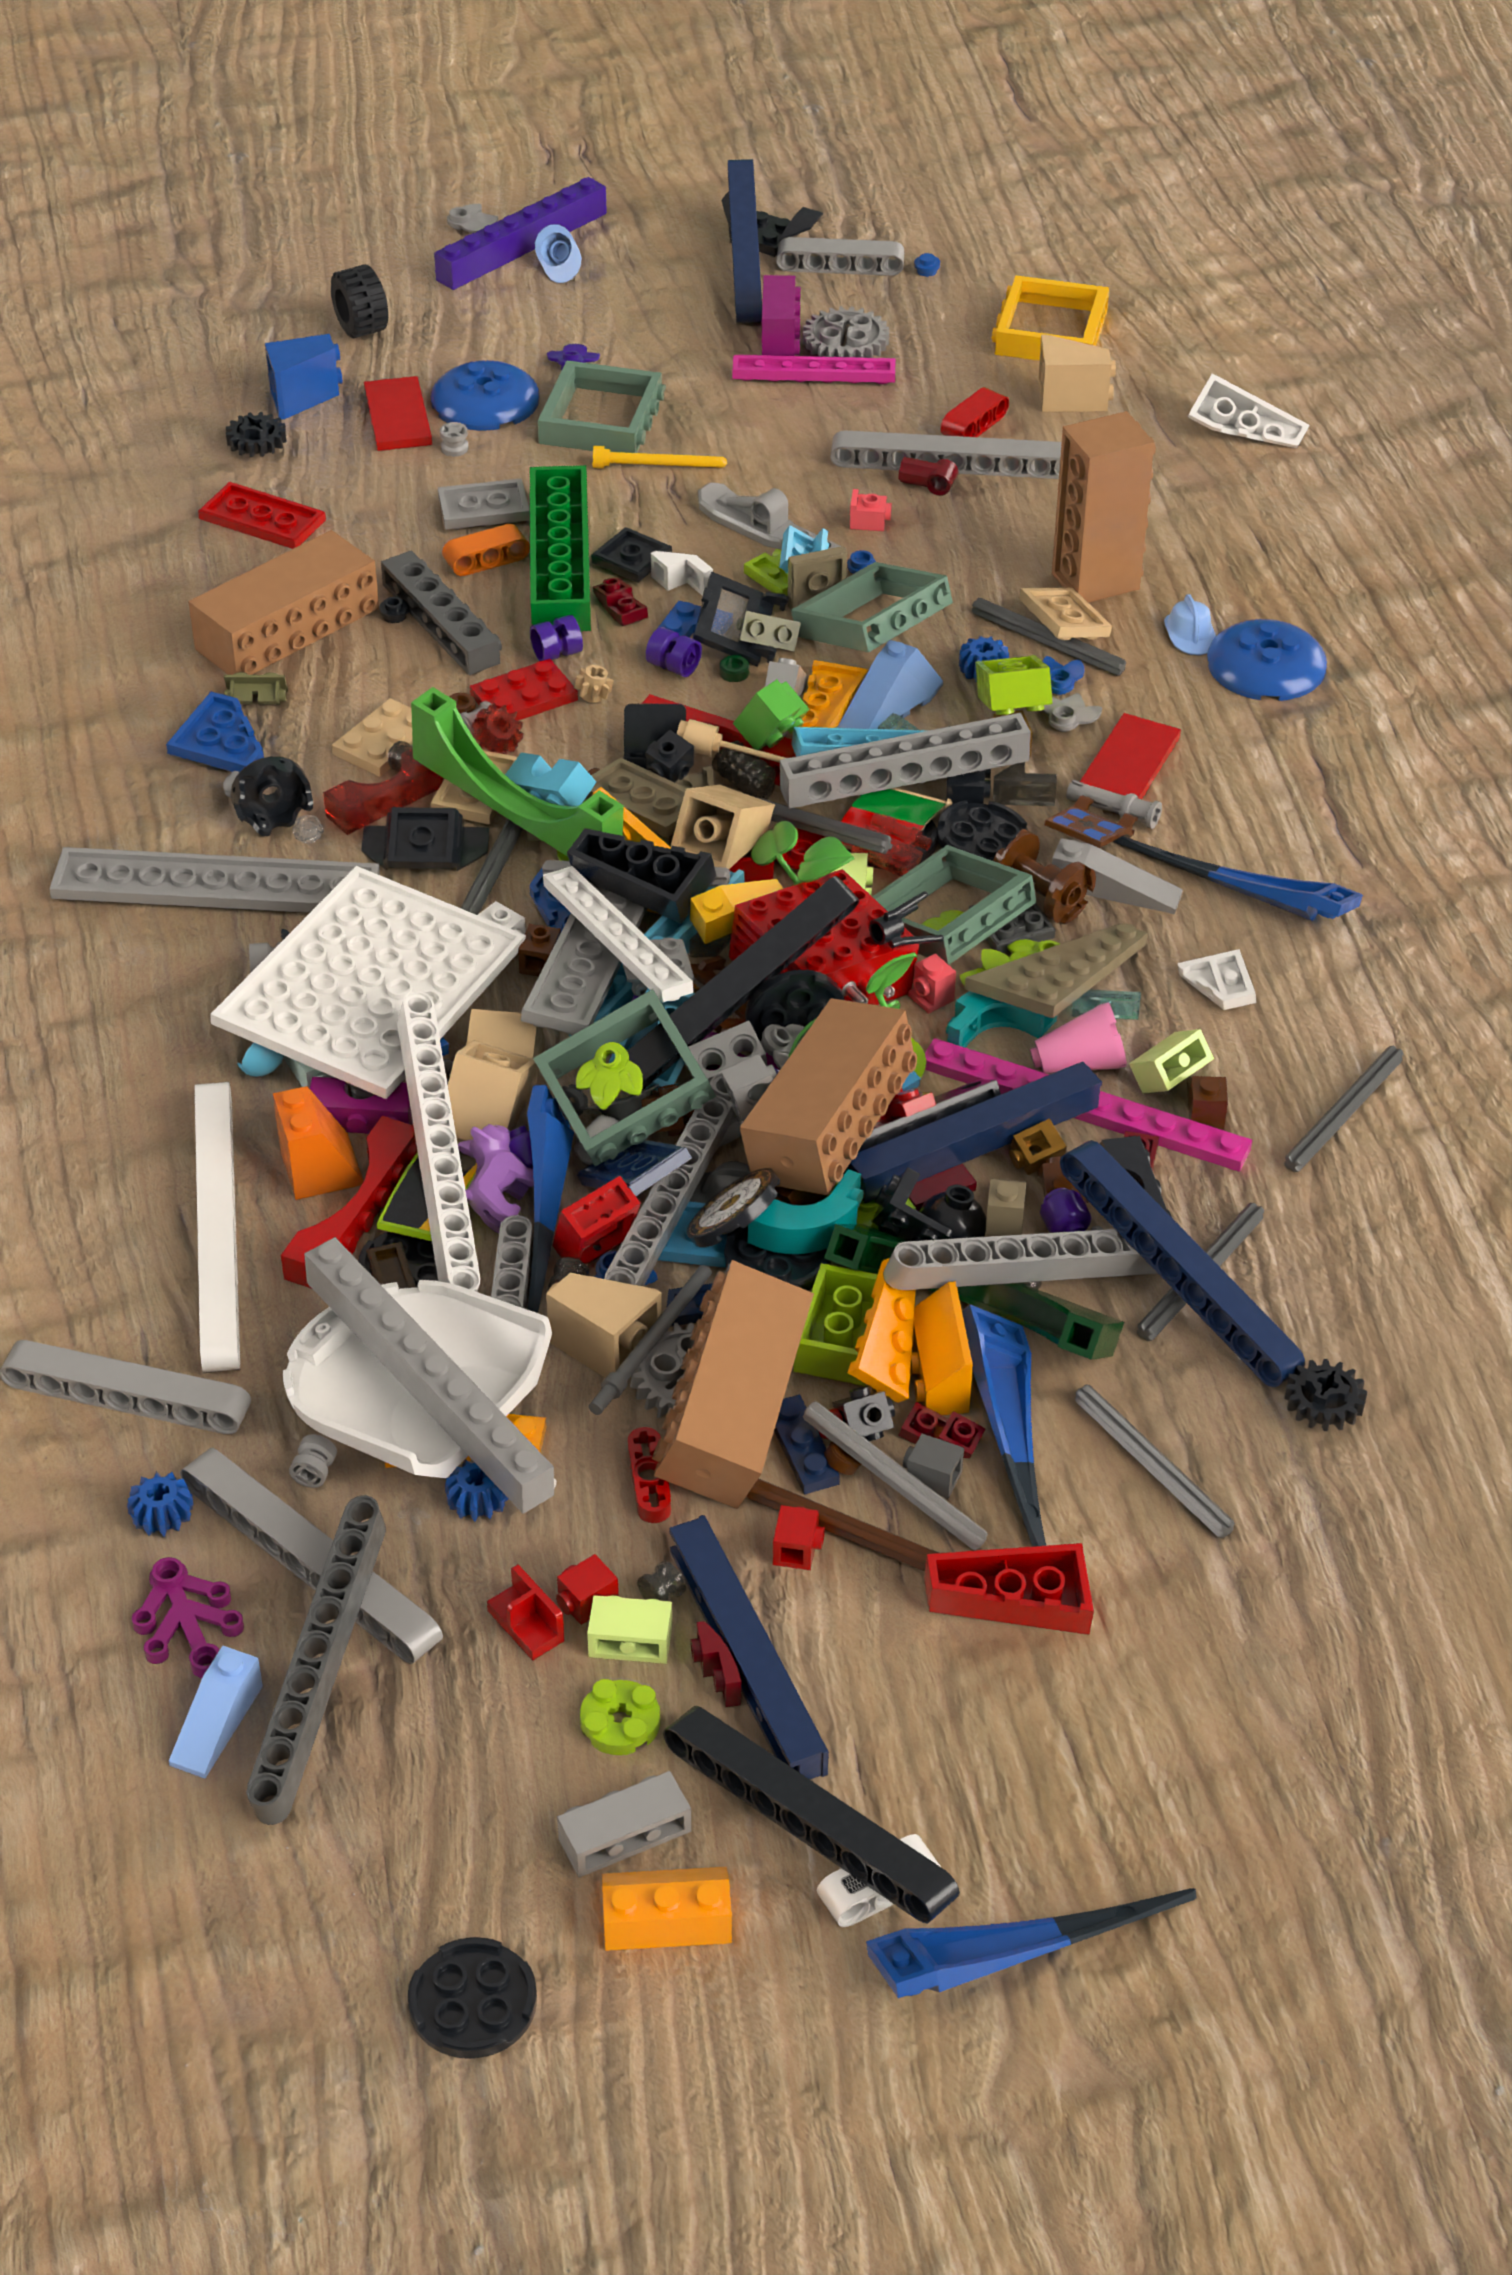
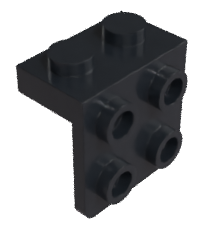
M627 704L624 708L623 759L646 769L645 752L648 746L654 741L657 742L669 730L677 734L681 720L686 721L685 706L682 704Z
M908 1167L900 1176L894 1174L889 1183L883 1185L875 1199V1203L879 1207L871 1221L879 1226V1230L907 1241L952 1238L954 1233L950 1229L905 1204L920 1176L918 1172Z

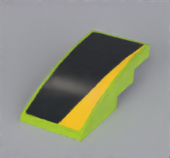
M459 1150L465 1190H467L476 1174L477 1163L475 1158L465 1155ZM417 1152L390 1195L377 1222V1229L432 1241Z

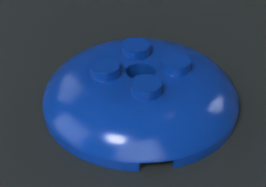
M481 360L461 364L444 373L435 382L430 400L432 409H435L439 413V418L446 423L458 422L464 424L468 430L487 431L500 429L499 424L511 421L516 425L530 417L539 405L540 394L534 379L519 367L500 361Z
M1272 619L1247 620L1224 629L1213 639L1207 654L1209 671L1217 682L1238 695L1256 700H1261V695L1279 696V701L1304 696L1321 684L1327 669L1325 652L1313 636L1293 624Z

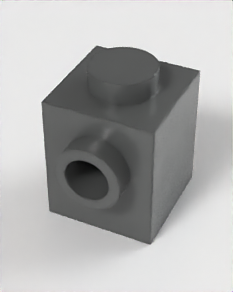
M921 1434L915 1447H908L904 1456L903 1467L907 1468L908 1472L938 1495L949 1499L962 1474L964 1448Z

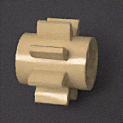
M590 665L586 670L580 669L579 675L576 676L574 688L581 689L580 697L583 700L597 703L602 698L605 700L608 698L614 680L607 678L608 672L605 668L599 665Z

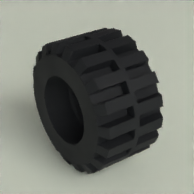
M363 264L334 272L331 277V299L337 319L346 334L354 339L386 329L388 323V304L383 286L375 271L369 265Z

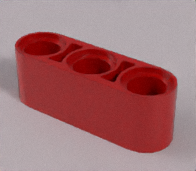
M982 387L945 415L940 431L945 436L978 437L1005 416L1009 408V398L986 387Z

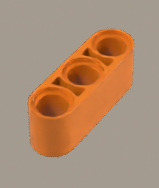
M506 524L452 539L444 545L442 555L456 575L467 576L524 559L530 552V544L516 525Z

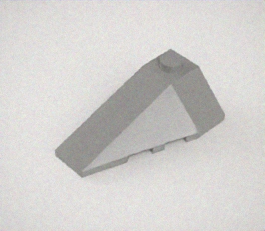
M1060 839L1052 858V864L1063 869L1070 863L1079 861L1095 871V888L1093 892L1087 890L1086 895L1175 914L1183 889L1091 844Z

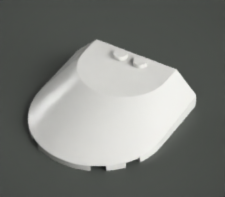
M419 1280L417 1288L399 1289L397 1282L381 1285L505 1416L537 1385L552 1337L548 1317L446 1282ZM330 1307L313 1318L294 1339L287 1352L289 1363L287 1369L283 1370V1382L292 1408L311 1428L414 1475L447 1478L466 1459L468 1455Z

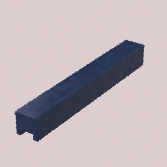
M1082 1061L858 1152L857 1157L850 1162L847 1170L849 1169L861 1174L860 1189L864 1192L862 1201L868 1203L876 1199L883 1185H887L894 1174L900 1176L908 1167L920 1174L918 1182L1011 1144L1014 1135L1049 1118L1053 1125H1057L1098 1108L1102 1081Z
M705 1515L670 1527L669 1533L676 1544L670 1547V1553L704 1620L721 1637L734 1658L741 1679V1692L773 1755L810 1780L819 1776H827L829 1751Z

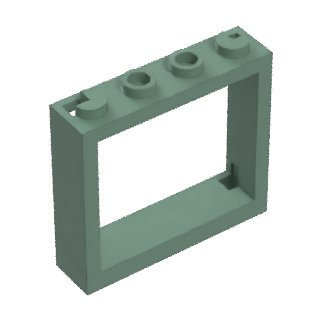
M567 360L538 419L539 444L593 451V445L605 446V449H610V452L637 453L640 445L645 444L646 431L651 430L653 416H657L660 400H664L666 385L662 384V373ZM576 388L642 397L629 428L562 419Z
M874 562L793 608L791 613L793 621L801 622L798 637L869 653L953 603L946 575ZM881 594L902 597L899 601L863 622L842 618ZM871 625V631L867 633L866 627Z
M946 845L872 896L889 912L924 891L929 896L952 879L990 892V895L939 931L902 918L904 927L914 936L943 935V941L920 943L918 954L929 957L936 953L948 965L1036 903L1031 874Z
M653 989L533 1058L595 1166L609 1158L611 1160L614 1159L621 1151L632 1145L642 1143L652 1133L663 1127L673 1125L680 1117L694 1109L702 1108L704 1103L716 1097L708 1079ZM660 1021L692 1074L693 1079L597 1135L590 1137L557 1079L593 1059L596 1051L603 1044L608 1042L620 1043L653 1023Z

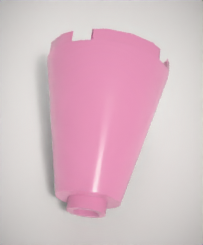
M1109 1002L1096 1006L1035 1040L1036 1047L1030 1049L1035 1068L1042 1067L1043 1073H1054L1082 1061L1091 1070L1126 1067L1127 1061L1120 1033L1118 1034L1115 1016Z

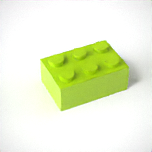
M1036 655L975 662L978 698L991 711H996L997 715L1014 713V708L1026 707V711H1040L1045 709L1044 705L1053 704L1050 667Z
M821 1263L811 1291L814 1295L794 1360V1372L865 1386V1383L847 1372L850 1363L856 1361L858 1355L855 1346L858 1337L864 1335L867 1326L863 1320L866 1311L871 1309L874 1303L871 1294L878 1274Z

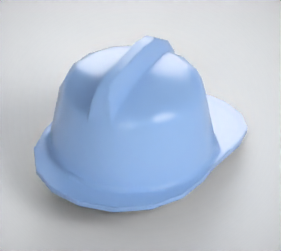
M549 225L543 228L535 241L537 257L550 280L556 283H566L575 277L581 267L582 258L580 250L571 233L565 227Z
M1187 594L1184 601L1176 603L1171 613L1164 619L1170 640L1177 649L1190 655L1208 654L1209 646L1216 635L1211 624L1210 610L1205 604L1194 601L1191 594Z

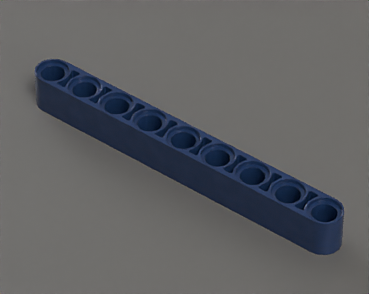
M753 159L727 160L736 323H761L762 292Z
M1093 1140L1087 1141L1061 1157L1060 1168L1066 1179L1263 1383L1270 1387H1278L1288 1380L1289 1374H1295L1298 1365L1305 1367L1304 1355L1295 1343L1102 1145Z

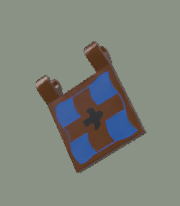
M1082 795L1073 806L1046 819L1044 825L1101 848L1123 835L1132 837L1135 831L1132 827L1138 820V817L1125 813L1118 823L1089 812V806L1094 803V799Z

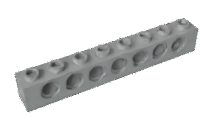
M1021 713L782 759L780 760V790L790 809L1027 762L1030 755L1031 731Z

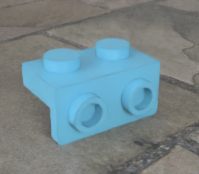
M789 525L783 533L779 568L788 574V557L828 549V530L822 528L818 535L812 538Z

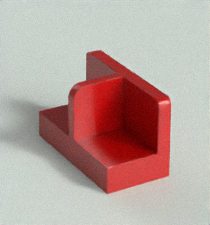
M517 1564L511 1568L512 1586L487 1601V1611L533 1661L565 1641L563 1613L521 1566Z

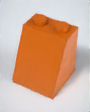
M308 1086L273 1093L280 1152L295 1200L361 1186L363 1177L348 1133Z

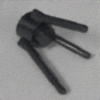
M924 891L894 910L871 920L869 932L873 941L878 945L888 943L892 949L900 945L943 941V935L900 936L904 932L902 918L918 909L917 904L928 897V893Z

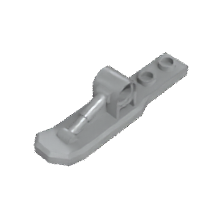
M708 482L698 490L699 509L711 520L767 547L782 549L783 533L789 525L812 538L817 536L809 530L795 525L788 519V500L786 495L779 489H770L759 496H738L724 484ZM827 540V542L829 543L828 549L841 547L840 545L835 544L830 540Z

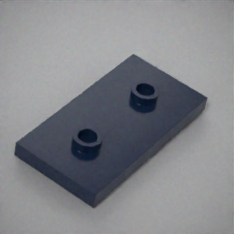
M645 1140L640 1144L632 1145L621 1151L612 1160L609 1158L597 1166L591 1163L579 1171L577 1177L582 1185L598 1189L621 1176L634 1195L637 1196L692 1159L686 1147Z

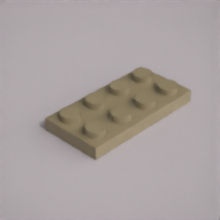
M623 758L617 759L591 775L597 783L585 799H589L593 792L602 787L651 831L666 838L674 834L687 788Z

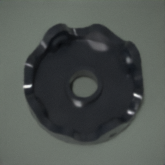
M270 756L258 759L244 767L232 784L231 801L239 820L249 823L261 836H270L272 830L276 827L293 826L298 813L302 809L305 811L313 809V797L309 780L304 770L289 758ZM277 787L274 793L269 795L263 794L265 789Z

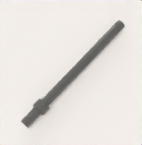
M701 1265L616 1372H610L601 1383L600 1392L589 1404V1410L593 1414L600 1415L612 1399L619 1398L628 1385L627 1380L712 1275L709 1267Z

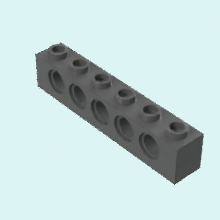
M411 550L381 561L383 586L394 597H399L408 603L409 613L469 676L500 664L502 644L499 637L486 627L482 619H478L471 612L469 606L463 603L456 596L455 592L442 582L438 574H434L428 568L423 559H420Z

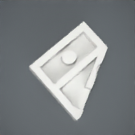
M1240 949L1178 963L1179 975L1223 1010L1256 1003V994Z

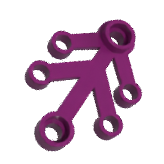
M172 1557L162 1558L153 1565L149 1574L150 1585L153 1589L142 1607L132 1615L133 1629L140 1635L152 1633L157 1627L155 1614L168 1596L172 1606L154 1636L145 1642V1657L152 1664H160L166 1661L169 1657L168 1643L179 1625H181L192 1650L189 1654L191 1670L195 1676L202 1679L220 1649L214 1644L206 1643L196 1619L220 1626L222 1634L227 1637H236L244 1630L243 1616L236 1610L225 1611L218 1609L226 1607L231 1602V1592L228 1584L221 1581L213 1583L188 1575L186 1566L178 1559ZM184 1591L207 1596L210 1606L187 1599ZM217 1593H224L221 1597H214ZM144 1619L150 1620L147 1623H139L141 1620ZM231 1621L237 1622L235 1625H226ZM155 1648L162 1649L161 1651L156 1653L151 1652Z

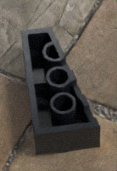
M586 828L567 851L570 865L587 881L680 924L683 923L690 913V898L704 893L716 877L711 853L700 851L699 854L686 852L685 848L672 846L669 849L654 846L652 841L642 839L640 842L628 841L621 835Z

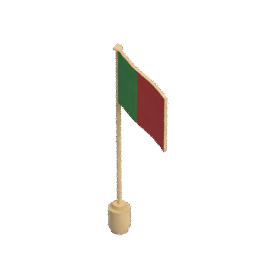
M689 719L688 722L681 720L677 730V735L694 745V753L711 757L713 751L719 752L720 747L779 763L780 760L787 759L722 741L723 734L718 733V726ZM900 788L863 794L854 801L841 822L889 835L893 847L891 850L888 849L886 854H881L844 842L841 843L846 849L896 861L912 847L925 826L944 808L946 809L952 805V801L949 798L945 801Z

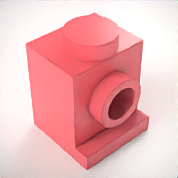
M853 489L850 505V529L884 531L885 520H891L892 503H887V496L859 494V489Z
M936 953L915 963L914 987L908 991V996L928 1014L955 1000L956 971Z

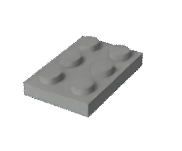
M522 478L438 487V498L445 530H459L465 527L491 526L501 523H519L530 520V510Z

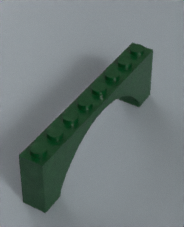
M835 1224L824 1258L857 1271L878 1274L881 1262L891 1257L899 1243L908 1241L865 1224ZM1022 1283L957 1287L960 1301L1020 1324L1058 1345L1057 1347L1090 1360L1113 1356L1125 1323ZM931 1288V1289H928V1290H931V1291H934V1292H935V1291H937L939 1288Z

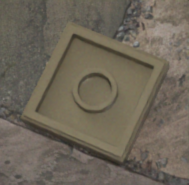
M844 546L788 557V607L790 610L847 578V550Z

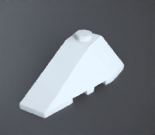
M1211 374L1188 415V418L1214 431L1296 449L1309 427L1305 422L1214 374Z

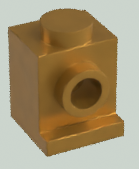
M1049 1118L1014 1135L1011 1145L1012 1150L1009 1151V1155L1017 1169L1023 1167L1027 1175L1036 1172L1041 1164L1045 1163L1046 1159L1063 1156L1067 1146ZM1031 1151H1038L1039 1153L1032 1155Z

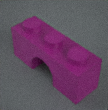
M312 1077L309 1089L346 1132L369 1134L382 1116L413 1125L407 1083L401 1082L387 1099L375 1094L366 1099H355L348 1096L347 1082L338 1078Z

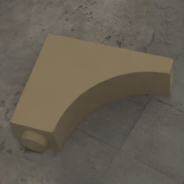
M994 1178L990 1180L985 1237L1022 1235L1027 1181Z

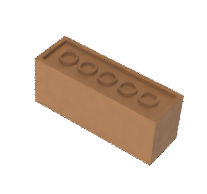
M1128 411L1063 426L1052 575L1063 588H1073L1088 603L1140 590L1141 577L1144 574L1142 563L1143 553L1146 551L1145 533L1148 528L1147 512L1148 504L1151 502L1150 482L1153 478L1152 461L1153 455L1156 452V446L1153 438L1148 436L1141 428L1139 422L1135 421Z
M330 530L188 601L195 650L228 675L238 672L252 675L378 610L379 600L375 560Z
M833 998L829 1000L740 1126L750 1173L763 1168H771L781 1180L780 1184L777 1185L778 1187L827 1196L830 1194L836 1183L841 1181L843 1173L850 1162L857 1157L858 1151L866 1138L871 1136L873 1128L880 1117L885 1115L888 1105L894 1096L901 1091L902 1085L910 1072H913L916 1068L917 1055L913 1051L911 1041L912 1028L908 1025L906 1010Z
M733 1260L730 1262L725 1273L718 1271L711 1291H706L699 1310L704 1313L702 1319H698L693 1328L690 1339L694 1341L692 1349L689 1348L681 1365V1369L685 1370L683 1378L678 1379L672 1394V1399L676 1400L674 1408L670 1407L662 1425V1429L666 1430L664 1439L660 1438L652 1457L653 1460L658 1461L653 1476L733 1508H739L762 1473L814 1293Z

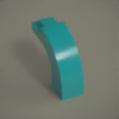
M969 991L955 1001V1016L951 1018L946 1027L947 1042L966 1048L978 1034L995 1027L1016 1028L1036 1038H1040L1057 1021V1016L1050 1018Z
M848 1169L833 1192L827 1198L815 1204L798 1206L774 1199L764 1212L748 1225V1243L769 1251L785 1254H805L828 1248L835 1224H857V1211L864 1194L863 1190L860 1189L861 1174Z

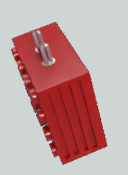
M843 869L829 873L815 881L802 882L735 905L729 958L732 961L825 882L837 876L860 899L859 904L847 917L781 973L792 970H813L823 973L838 984L846 1001L879 1005L875 992L869 994L866 991L867 984L874 973L894 958L912 952L918 955L919 944L900 945L892 949L888 943L878 945L873 941L869 932V923L871 920L883 916L888 911ZM904 927V932L900 936L914 937V935ZM917 957L913 958L912 963L901 978L885 988L883 997L886 1002L907 995L908 991L912 989L914 966Z

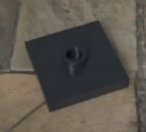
M625 527L591 554V563L639 583L651 573V553L655 551L672 553V546Z

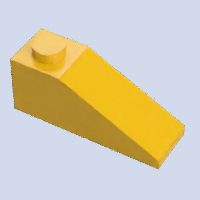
M777 879L720 885L690 898V921L704 944H707L732 933L735 905L783 888Z

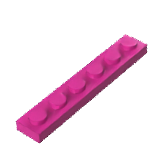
M734 355L732 379H741L743 381L756 379L773 382L794 380L796 382L822 381L825 383L833 381L850 383L876 382L878 384L895 383L896 358Z

